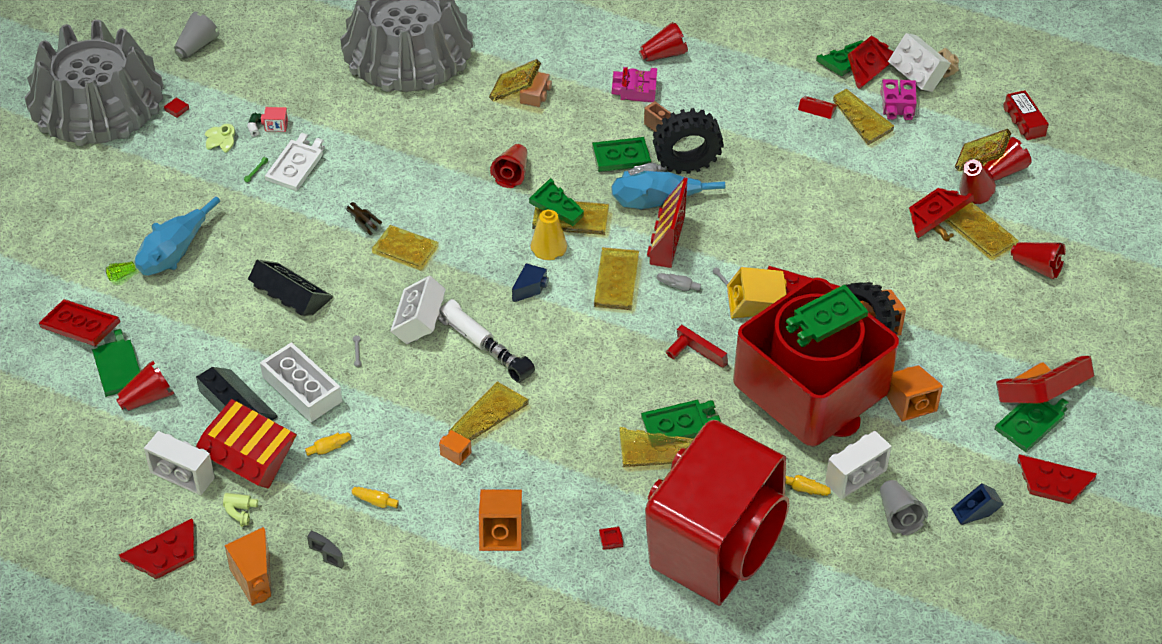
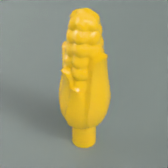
M337 432L334 435L320 438L314 442L313 446L305 448L306 455L309 456L315 453L321 455L341 448V445L350 441L352 436L348 432L342 434Z
M796 475L794 478L786 476L785 484L791 485L795 491L828 496L831 493V489L826 485L802 475Z
M354 487L351 490L354 496L380 508H386L387 506L397 508L399 505V500L390 498V495L383 491L363 487Z

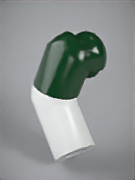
M255 112L251 114L247 127L252 137L259 135L256 125L257 122L261 123V113L257 114Z

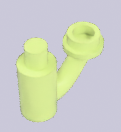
M225 493L223 507L231 517L240 522L241 527H244V525H249L250 513L242 511L240 514L234 508L249 510L250 507L257 508L258 499H251L250 495Z

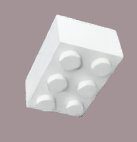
M909 33L904 35L888 60L891 65L909 80H916V85L920 89L930 92L934 91L951 65L947 59L921 38Z
M430 275L405 288L390 332L405 344L417 341L419 338L431 334L435 329V323L440 313L439 310L444 300L443 296L446 289Z
M160 431L144 447L150 473L202 495L215 479L210 453L204 449H198L186 441L182 442L172 435L164 434Z
M876 431L862 436L859 441L849 444L843 451L838 454L835 453L829 458L825 484L840 499L845 498L887 471L892 446Z

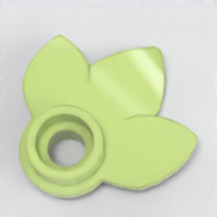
M223 124L220 127L208 129L204 134L208 137L206 149L209 150L220 146L227 153L234 144L235 128L233 125Z

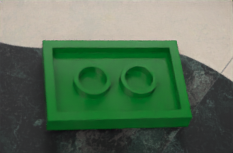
M644 137L592 142L598 172L634 168V166L651 163Z

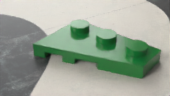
M860 40L846 45L844 49L839 51L832 50L824 56L822 54L817 55L816 61L838 75L844 76L852 70L847 54L864 41Z
M552 178L529 198V204L543 211H555L560 220L571 226H574L584 217V210L572 198H568L564 194V190L554 184Z

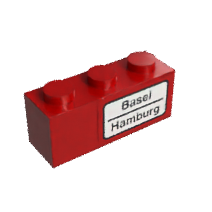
M1026 90L1007 94L1003 107L1005 112H1008L1011 116L1012 122L1019 128L1020 134L1024 135L1026 140L1045 137L1049 123Z

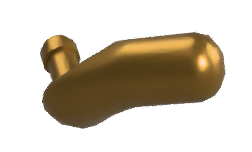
M940 225L933 228L934 231L941 235L944 241H949L950 238L954 237L953 233L948 235L946 230Z

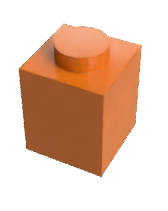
M452 430L446 436H443L439 442L440 455L459 466L472 453L471 440Z

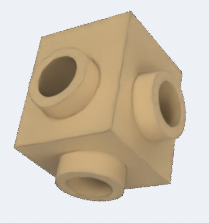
M947 48L938 52L951 63L943 78L954 75L959 71V59L955 54H952Z

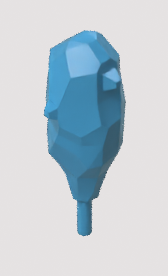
M624 171L622 177L616 178L612 184L611 192L612 196L623 207L640 210L657 207L664 204L666 198L684 177L670 172L643 171L630 175L628 171ZM688 178L687 196L702 190L725 189V181L701 183L698 179Z
M215 196L200 210L195 209L186 215L166 220L162 224L153 223V232L145 237L135 257L137 269L143 275L148 276L166 269L175 270L177 263L185 255L189 245L205 221L206 214L220 203V199Z

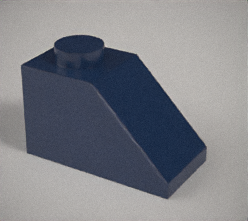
M526 263L512 287V301L517 302L539 295L549 282L547 269Z
M981 483L951 509L959 523L963 525L990 517L1004 503L994 488Z

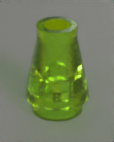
M133 261L110 263L105 268L106 275L110 281H118L136 271Z

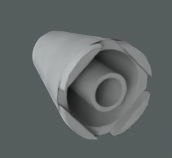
M193 12L190 15L174 46L178 57L188 58L219 36V31L216 32L215 30L217 26L207 16L203 14L199 16L197 15L198 12Z
M889 480L885 482L880 488V494L890 530L894 534L901 533L902 535H910L917 532L924 525L922 522L925 517L926 519L928 518L927 508L897 481Z

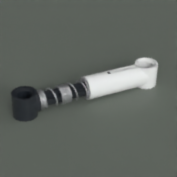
M450 299L440 306V313L437 317L439 321L444 325L449 324L479 349L489 351L490 355L506 365L510 377L517 383H520L535 372V366L528 357L523 356L520 358L515 356V354H510L505 346L498 344L497 340H493V334L463 312L455 300Z

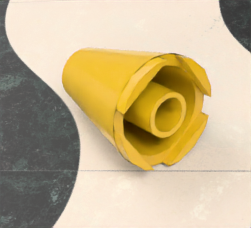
M544 210L540 213L530 244L531 251L535 253V256L543 260H554L555 257H561L567 251V241L558 214L553 210Z

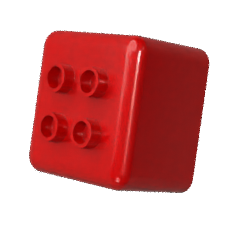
M818 277L808 279L739 327L733 382L741 392L807 446L820 445L887 396L890 391L899 345L898 336L868 313L867 317L819 342L812 339L808 345L801 347L797 343V340L800 339L797 334L803 330L799 327L794 333L790 334L786 329V326H788L786 320L794 317V310L836 289L827 280Z
M718 420L707 422L687 449L681 448L677 452L670 472L664 480L658 479L649 492L648 502L645 507L648 557L651 568L712 603L721 606L739 580L747 581L759 570L772 551L783 529L789 511V498L785 496L786 456Z

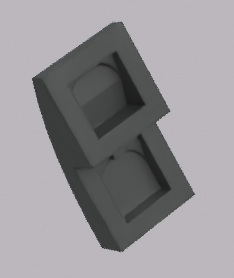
M311 530L307 536L309 548L322 553L323 562L343 568V554L339 548L323 535Z

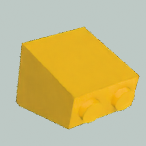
M741 267L727 284L731 318L754 317L785 296L786 279H784L783 271Z

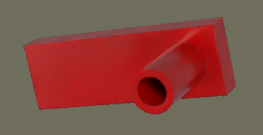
M682 324L677 328L678 339L666 350V354L670 358L675 359L686 346H689L722 368L728 364V357L725 351Z

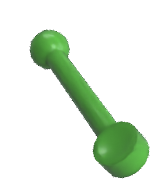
M263 157L258 166L248 176L244 177V181L250 182L251 177L263 164L268 162V158Z

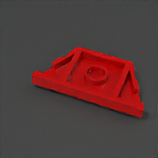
M872 35L847 54L858 89L863 87L890 64L888 60L894 52L888 48L889 45L880 42Z
M937 188L910 206L909 210L916 237L920 238L974 201L973 195L971 193H968L967 196L959 195L958 191Z
M1021 454L1017 458V462L1022 468L1023 478L1027 482L1029 494L1071 504L1091 482H1094L1097 473Z
M191 518L119 554L121 562H128L135 569L146 572L154 579H158L195 560L194 520Z

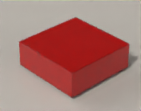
M176 97L164 106V110L178 118L189 110V104Z
M619 526L599 529L603 550L623 547Z

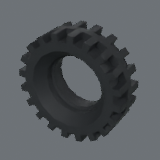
M691 108L690 112H685L684 109H681L679 114L670 113L671 117L669 119L664 117L662 119L663 124H657V132H653V145L663 168L667 166L669 172L676 170V174H681L682 171L691 174L692 170L700 172V168L704 166L706 168L710 167L709 163L711 161L716 162V155H721V148H724L723 137L716 118L713 119L711 113L706 115L702 109L696 112L695 108ZM700 136L705 139L703 144L695 149L688 151L673 150V146L677 141L684 137Z
M873 282L845 284L859 301L867 302L873 308L878 321L897 335L894 328L899 326L900 322L895 321V315H899V310L894 311L893 305L896 302L895 299L889 300L888 296L890 293L888 291H882V286L873 285Z

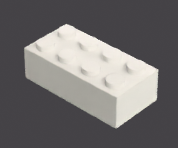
M292 342L260 362L263 379L310 422H313L342 402L341 387Z

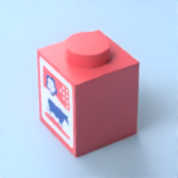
M265 107V113L261 115V124L264 125L265 131L286 132L288 124L287 107Z

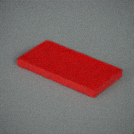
M63 299L38 324L42 329L96 347L121 321L118 316Z

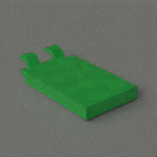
M844 284L794 310V317L786 320L788 324L786 329L791 334L801 327L803 331L797 334L800 338L797 340V343L801 347H805L812 339L819 342L867 317L868 310Z
M121 329L114 330L116 341L105 344L103 339L96 349H92L105 397L118 394L140 372L131 340H124Z
M1061 398L1054 406L1048 401L1043 403H1020L995 425L994 430L1026 453L1064 419V412L1067 411L1068 408L1066 406L1069 402Z
M697 399L641 413V419L651 448L695 438L707 422L711 420L721 422L719 415H715L714 408L716 406L714 401L709 400L700 404Z

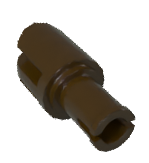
M355 202L350 203L354 209L349 205L347 206L346 210L355 217L356 224L369 235L373 233L364 224L367 223L375 231L378 229L370 221L371 218L381 226L382 221L368 209L362 210Z

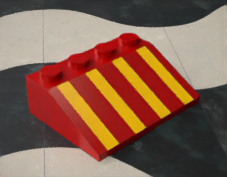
M683 178L666 198L663 208H659L658 218L660 219L655 222L654 231L656 233H652V246H649L647 251V257H650V265L672 268L685 220L688 178Z
M231 399L202 433L196 448L204 449L210 453V458L214 462L257 486L269 489L297 434Z

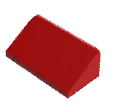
M804 96L800 99L798 110L831 119L837 105Z

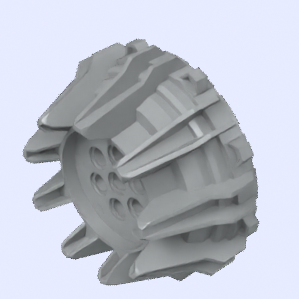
M357 0L352 15L346 19L347 32L340 38L344 62L349 64L351 74L358 75L360 79L376 87H381L382 91L387 92L394 90L409 92L421 89H434L435 85L442 84L456 75L458 71H463L466 68V60L471 57V48H473V33L467 29V15L460 12L454 0Z
M95 19L91 24V40L78 42L71 26L65 24L59 29L58 49L56 51L48 41L40 42L33 73L27 77L30 91L24 97L27 110L30 112L32 121L38 123L39 131L49 133V136L63 141L75 142L76 145L83 146L89 143H105L129 137L131 132L142 127L151 119L152 115L158 114L160 110L158 103L163 99L162 90L164 86L162 76L155 72L153 57L144 53V50L139 47L125 28H120L117 31L116 39H114L104 22Z

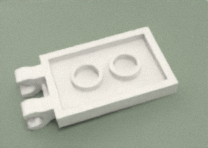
M301 133L297 141L291 140L265 175V180L297 191L323 156L325 146L322 143L324 140L316 138L314 144L309 146L310 141L306 140L308 134Z

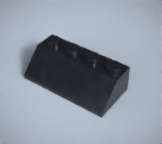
M257 259L248 277V280L254 283L253 286L255 288L267 291L268 296L282 300L281 304L296 309L295 312L302 316L306 314L314 315L333 298V295L278 262Z
M211 367L196 376L199 392L219 412L233 399L270 420L278 417L231 369Z

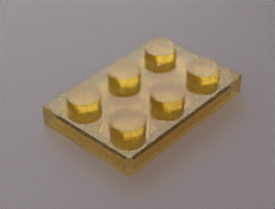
M535 59L500 74L489 98L492 101L502 100L508 95H514L520 90L530 88L533 85L535 76L539 72L541 62Z
M1007 128L965 143L955 168L958 171H962L965 163L970 160H977L983 165L988 161L1000 159L1004 155L1012 133Z
M389 225L373 246L372 253L421 271L439 247V242Z

